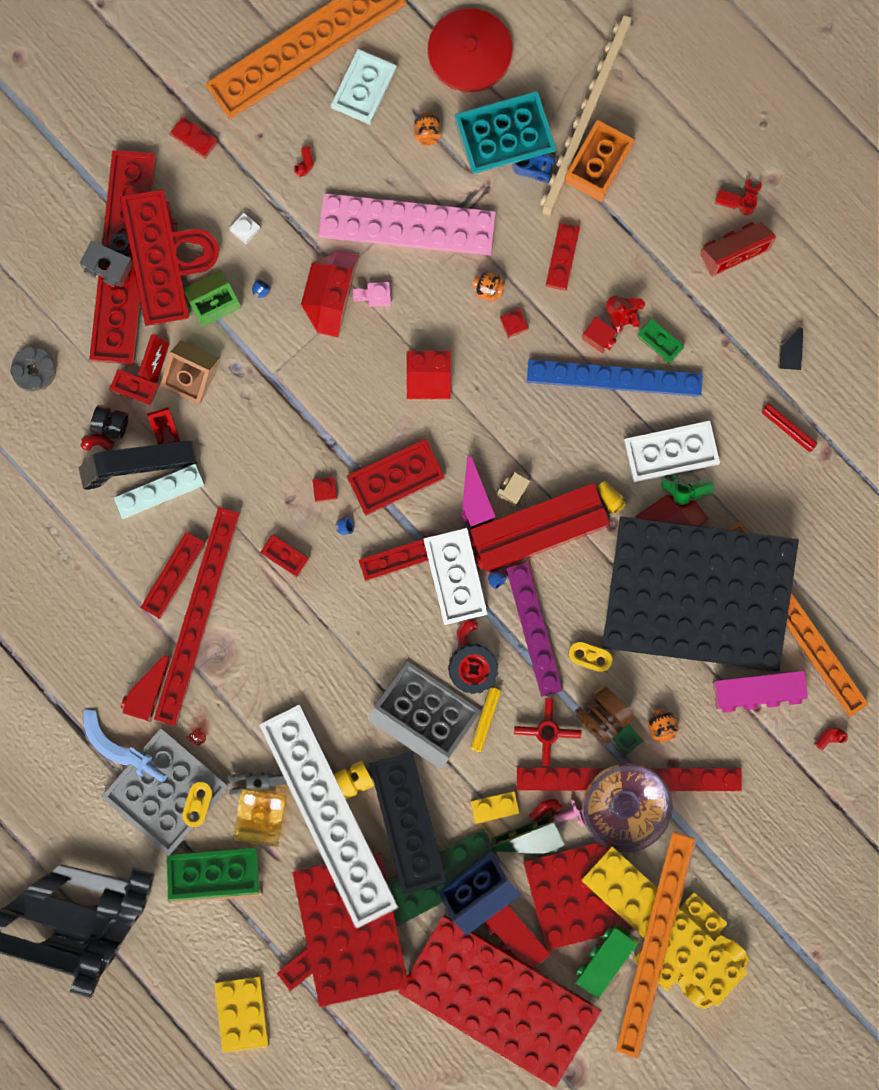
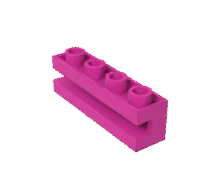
M804 671L713 682V690L716 694V710L722 709V713L735 712V707L743 706L745 710L758 709L760 704H766L767 708L778 707L780 702L789 701V705L802 704V700L808 698Z

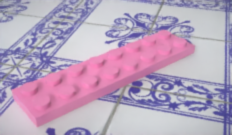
M324 194L319 237L491 255L495 211Z

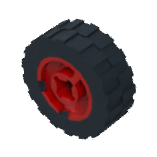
M470 643L460 646L457 651L453 652L452 657L449 659L448 674L453 684L463 692L470 694L483 693L484 690H488L495 683L496 676L498 677V664L490 650L479 644ZM471 664L477 666V670L474 673L470 672L469 666Z

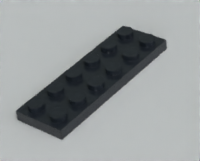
M413 752L369 763L403 895L447 884Z

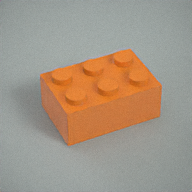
M597 120L567 171L564 183L603 202L630 155L635 139Z

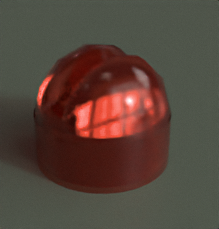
M202 727L186 736L195 746H200L206 741V733Z

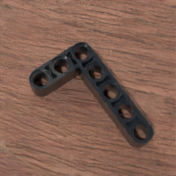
M190 440L98 452L91 455L78 469L83 489L90 490L101 487L114 476L189 467L198 464V457L194 441Z

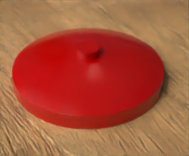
M476 8L459 9L444 16L434 26L428 40V60L433 73L446 86L460 92H479L497 84L507 73L512 61V39L504 23L490 12Z

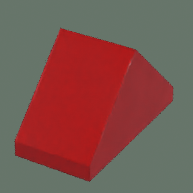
M169 407L147 414L158 444L181 442Z

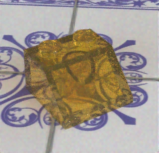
M242 789L234 831V841L278 847L286 795Z

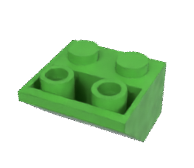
M222 270L183 288L202 327L241 309L239 301Z

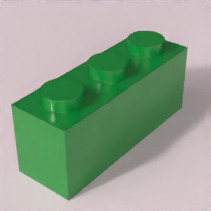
M617 923L613 928L609 926L602 935L604 941L600 947L598 945L594 946L589 954L591 959L587 965L582 963L576 972L578 976L576 983L598 999L638 945L639 939Z

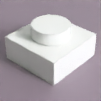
M243 213L229 229L242 242L247 244L260 230V226Z

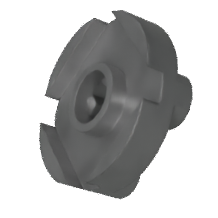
M26 347L14 357L10 373L20 388L29 392H35L47 388L53 382L56 369L52 357L46 351L40 348ZM36 364V368L39 370L38 373L28 374L30 371L28 369L29 366Z

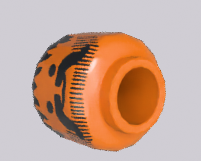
M423 112L414 120V138L420 142V145L432 146L441 139V120L439 117L434 116L432 112Z
M483 271L480 276H475L472 288L476 289L475 295L478 298L494 302L497 298L501 299L506 282H503V278L499 274Z
M665 708L652 712L653 717L647 720L651 737L654 740H659V743L676 738L675 734L679 732V726L673 712H666Z

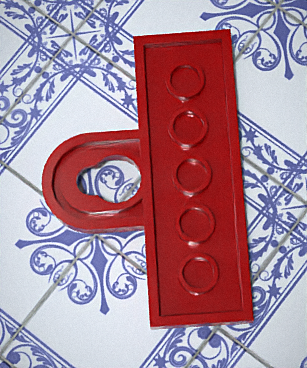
M164 190L120 196L145 327L189 319L181 276L203 273L215 265L219 257V246L212 234L202 229L172 232ZM189 242L193 245L202 246L204 253L193 262L184 263L178 259L176 249L180 244Z

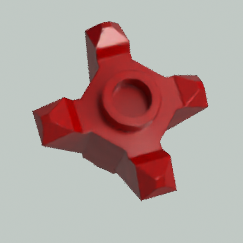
M615 295L607 301L606 309L610 314L612 328L617 333L621 332L623 326L628 324L633 327L639 326V320L636 319L637 310L645 307L646 303L643 299L622 298Z

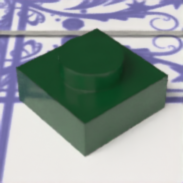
M630 724L612 738L625 756L643 742Z

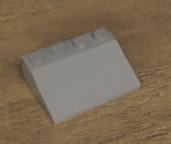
M407 661L374 706L367 720L442 770L481 710Z

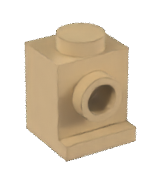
M519 470L512 477L508 475L502 485L505 488L504 491L499 489L497 496L516 507L530 484V481L527 480L528 476Z

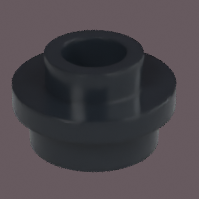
M124 233L115 234L110 240L111 250L122 255L128 253L130 247L127 235ZM119 242L125 243L122 248L117 247V244Z

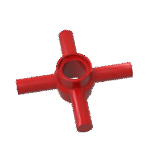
M545 698L544 721L540 722L537 727L514 726V735L536 736L543 743L541 766H550L551 744L556 742L559 737L581 739L582 730L560 729L553 722L554 699ZM545 726L551 727L554 731L553 737H543L541 733L542 728Z

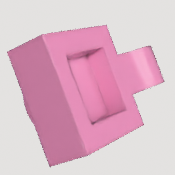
M389 282L367 283L368 290L353 289V301L355 302L369 300V307L391 305Z

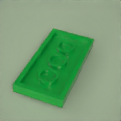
M257 848L167 855L168 901L260 894Z

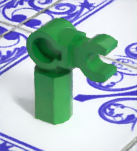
M672 474L670 481L665 477H662L661 486L669 490L674 502L680 505L688 504L690 498L696 499L709 495L714 490L713 482L708 478L686 485L681 481L679 482V478Z

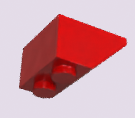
M407 351V400H450L451 351Z

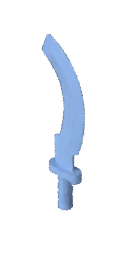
M90 709L83 710V722L87 737L102 755L122 765L128 766L132 764L138 768L137 774L141 777L144 776V772H147L162 783L166 780L167 775L150 764L152 756L149 754L143 756L132 747L126 749L113 743L101 731L97 712Z

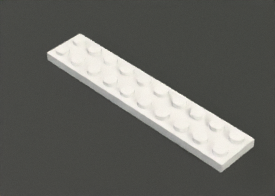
M298 705L260 724V728L356 928L398 908L301 706Z

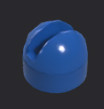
M259 279L255 281L252 287L253 295L259 294L258 298L266 297L271 290V287L266 282Z
M343 517L337 520L335 526L338 525V530L336 531L339 534L348 535L354 532V523L350 517Z
M493 570L488 575L489 584L494 589H498L507 580V576L499 570Z

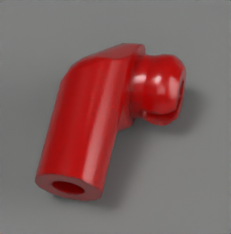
M311 146L301 148L303 160L298 166H294V173L299 177L306 176L314 167Z
M94 433L85 435L81 439L80 446L85 451H89L92 449V446L96 445L110 451L115 442L103 435Z
M828 728L814 745L823 751L830 742L845 743L848 740V734L840 728Z
M555 798L539 803L529 814V817L534 821L542 818L550 810L552 813L558 814L563 809V806Z

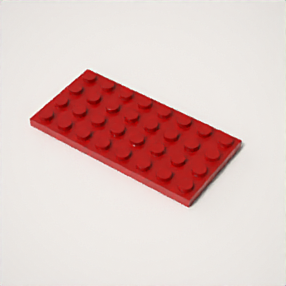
M445 914L407 976L410 987L398 991L400 995L554 1088L558 1085L602 1012L601 1008L473 931L466 935Z

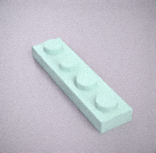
M196 464L119 495L114 500L122 519H125L202 487L204 483Z

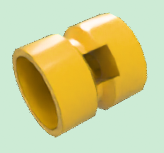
M362 760L352 764L350 770L344 768L334 773L335 779L346 800L357 795L358 790L365 791L374 786ZM359 777V779L356 782H354L352 778Z

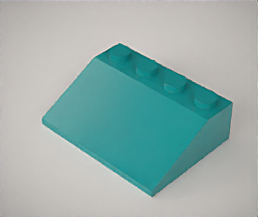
M538 91L455 114V127L473 174L556 151Z

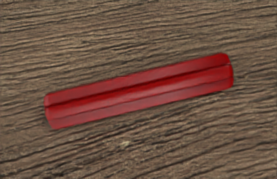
M768 403L762 409L763 415L808 452H812L817 446V441L773 405Z

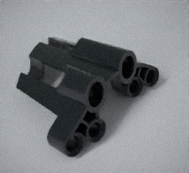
M63 864L59 865L28 887L23 894L0 909V931L16 919L23 918L52 927L54 929L53 935L43 942L35 943L0 932V954L75 976L71 989L68 992L91 999L101 975L110 966L130 929L140 915H142L151 894L155 874L132 867L130 879L125 880ZM67 882L102 893L99 904L94 906H81L49 895Z

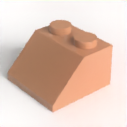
M180 340L170 351L160 386L200 404L215 376L220 358Z

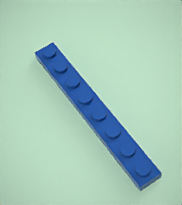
M528 360L526 383L700 397L703 374Z

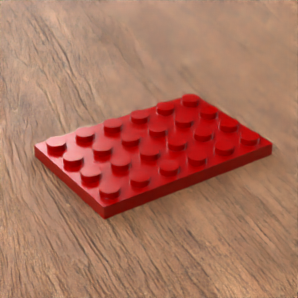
M381 852L372 853L387 883ZM326 864L292 872L320 1008L410 987L393 910L356 928Z

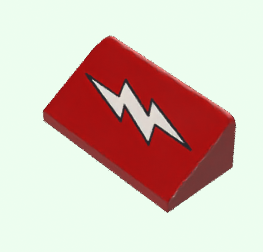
M155 334L150 336L138 372L140 378L153 383L158 382L169 349V343Z

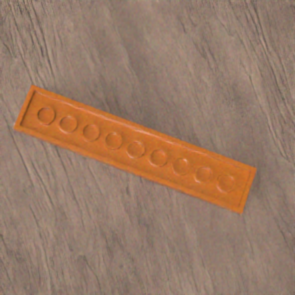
M333 0L205 84L206 88L227 118L232 120L404 7L406 1Z

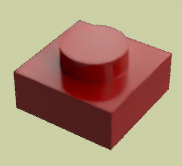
M520 309L500 316L501 324L508 338L528 330Z
M334 477L312 480L315 502L337 500Z

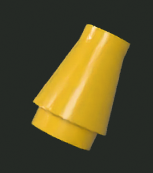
M607 481L597 486L596 489L608 512L611 511L612 514H616L627 505L625 497L611 487Z

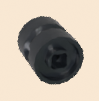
M97 405L92 415L90 431L100 435L107 433L108 437L122 440L127 429L129 414L120 410L112 412L109 407Z

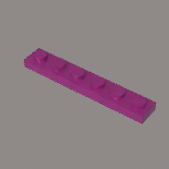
M528 563L506 568L540 696L544 697L562 692V686Z

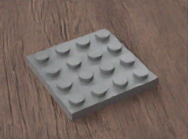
M160 728L140 753L143 756L146 754L152 756L150 764L166 774V780L162 783L147 772H144V776L141 777L137 774L138 768L129 764L101 797L169 856L194 828L188 826L182 817L192 785L204 782L211 787L213 796L208 811L229 786ZM203 789L198 791V797L203 798L205 796ZM192 812L191 818L193 820L198 819V812Z

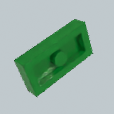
M652 318L637 334L640 340L669 364L685 347Z

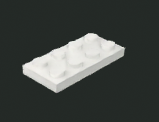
M710 421L624 439L633 483L720 464Z
M467 528L423 538L444 625L488 615Z

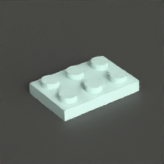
M357 49L331 104V108L371 125L397 70V66Z

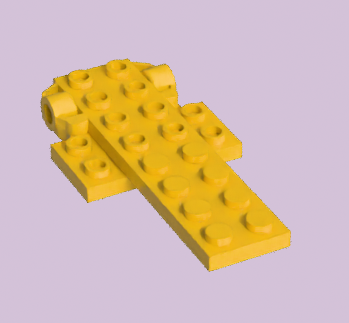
M611 847L584 876L582 881L645 939L658 888L616 849ZM694 892L678 908L659 985L668 991L676 982L684 995L695 1006L706 1009L712 1005L718 1007L748 973L745 969L749 959L746 951L734 940L727 939L720 934L728 923ZM642 949L632 959L637 964L639 963Z

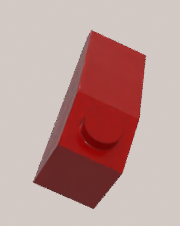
M164 655L129 691L128 696H124L121 703L123 714L148 722L152 721L171 661L169 656Z

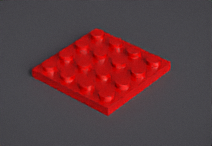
M611 839L523 862L547 951L602 937L609 926L613 928L616 923L625 930L633 929L582 881L584 876L612 847Z

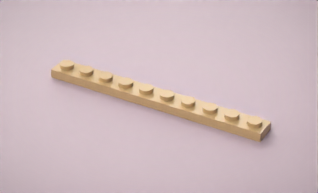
M624 15L622 21H617L613 30V34H616L613 41L609 40L605 49V52L608 53L605 60L601 59L597 69L600 72L597 79L593 78L589 88L592 91L589 98L585 97L581 107L584 110L581 117L577 116L573 126L576 129L573 136L569 135L565 147L568 148L565 155L561 154L557 166L560 167L557 174L553 173L549 182V186H552L549 194L545 192L541 201V205L544 206V214L551 216L565 182L566 173L576 157L630 28L632 18Z

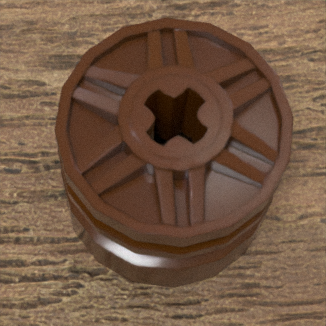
M602 684L592 694L597 704L593 706L585 700L583 705L588 712L578 707L575 713L587 731L607 745L611 739L606 734V731L615 737L617 732L613 724L616 723L624 729L635 717L627 706L609 688Z

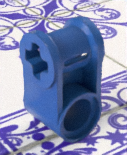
M541 155L526 159L525 161L528 165L525 167L520 166L517 162L512 164L513 171L518 175L533 178L540 182H550V172L552 165L555 164V159L547 155Z

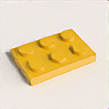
M253 977L214 983L222 1052L269 1046L261 978Z

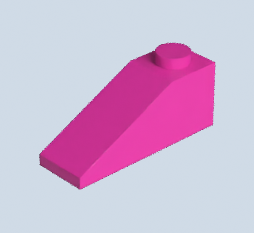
M471 456L467 457L463 512L460 513L464 525H469L470 530L495 520V514Z

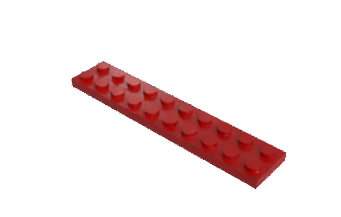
M112 150L102 238L103 246L111 249L110 240L115 234L124 233L127 235L120 196L153 191L156 163L155 153ZM119 242L117 247L122 248L125 243ZM130 251L124 254L125 256L131 258ZM104 263L100 269L108 270L110 263ZM132 266L122 287L118 285L112 287L103 282V277L98 276L89 360L92 362L134 365L140 298Z

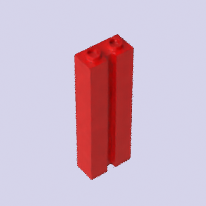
M593 483L471 529L469 539L472 549L476 548L478 557L475 559L479 570L484 569L485 574L493 570L503 568L608 528L610 522Z

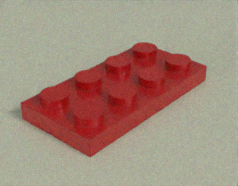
M426 439L346 476L365 517L445 479Z

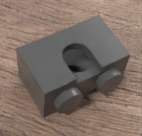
M90 241L79 263L86 275L93 278L97 275L103 277V282L112 287H115V285L122 287L133 266L131 258L94 241ZM104 263H110L108 270L100 269Z

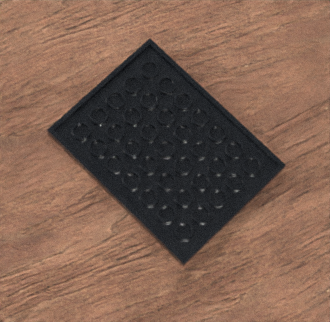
M620 516L602 648L780 671L799 539Z

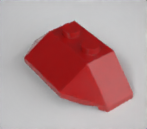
M338 250L311 263L301 306L317 333L339 338L359 255Z
M671 495L663 496L634 517L700 526L709 520L696 501L690 500L688 504L680 505L674 502Z

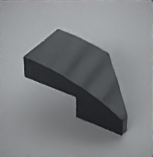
M799 327L790 337L781 342L779 369L801 370L803 328Z

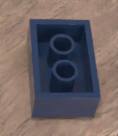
M490 852L438 891L452 921L466 935L522 895L506 865L493 852Z

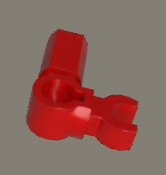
M748 179L744 187L746 192L743 194V198L739 194L719 189L715 204L735 210L739 208L742 214L751 215L757 206V194L762 188V182H759L757 188H752L750 186L751 179Z

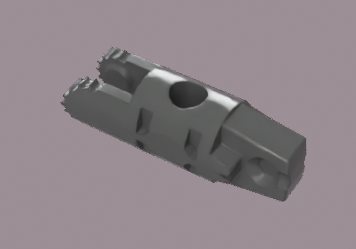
M274 771L228 775L229 781L246 780L247 786L229 789L230 795L276 791L275 786L287 784L284 776L274 775ZM260 779L262 784L257 786L254 784V780Z

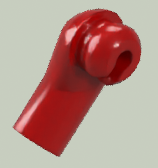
M475 619L464 620L457 629L456 634L459 647L469 644L468 635L478 628V622Z

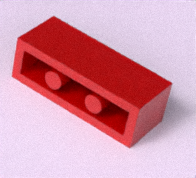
M508 905L486 921L487 924L484 927L492 936L496 934L502 940L499 943L500 946L508 953L512 951L519 960L534 969L550 955Z

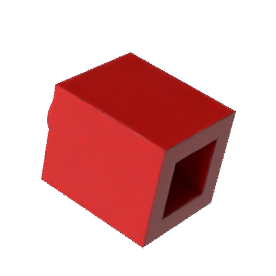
M595 317L583 333L582 340L603 354L606 349L610 351L617 342V339H615L617 331Z

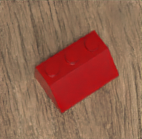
M762 221L756 224L750 222L742 227L743 230L737 233L731 231L725 234L720 241H709L704 245L700 255L711 277L769 251L776 239L775 234Z

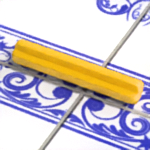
M491 687L489 689L471 744V749L481 752L501 694V690Z

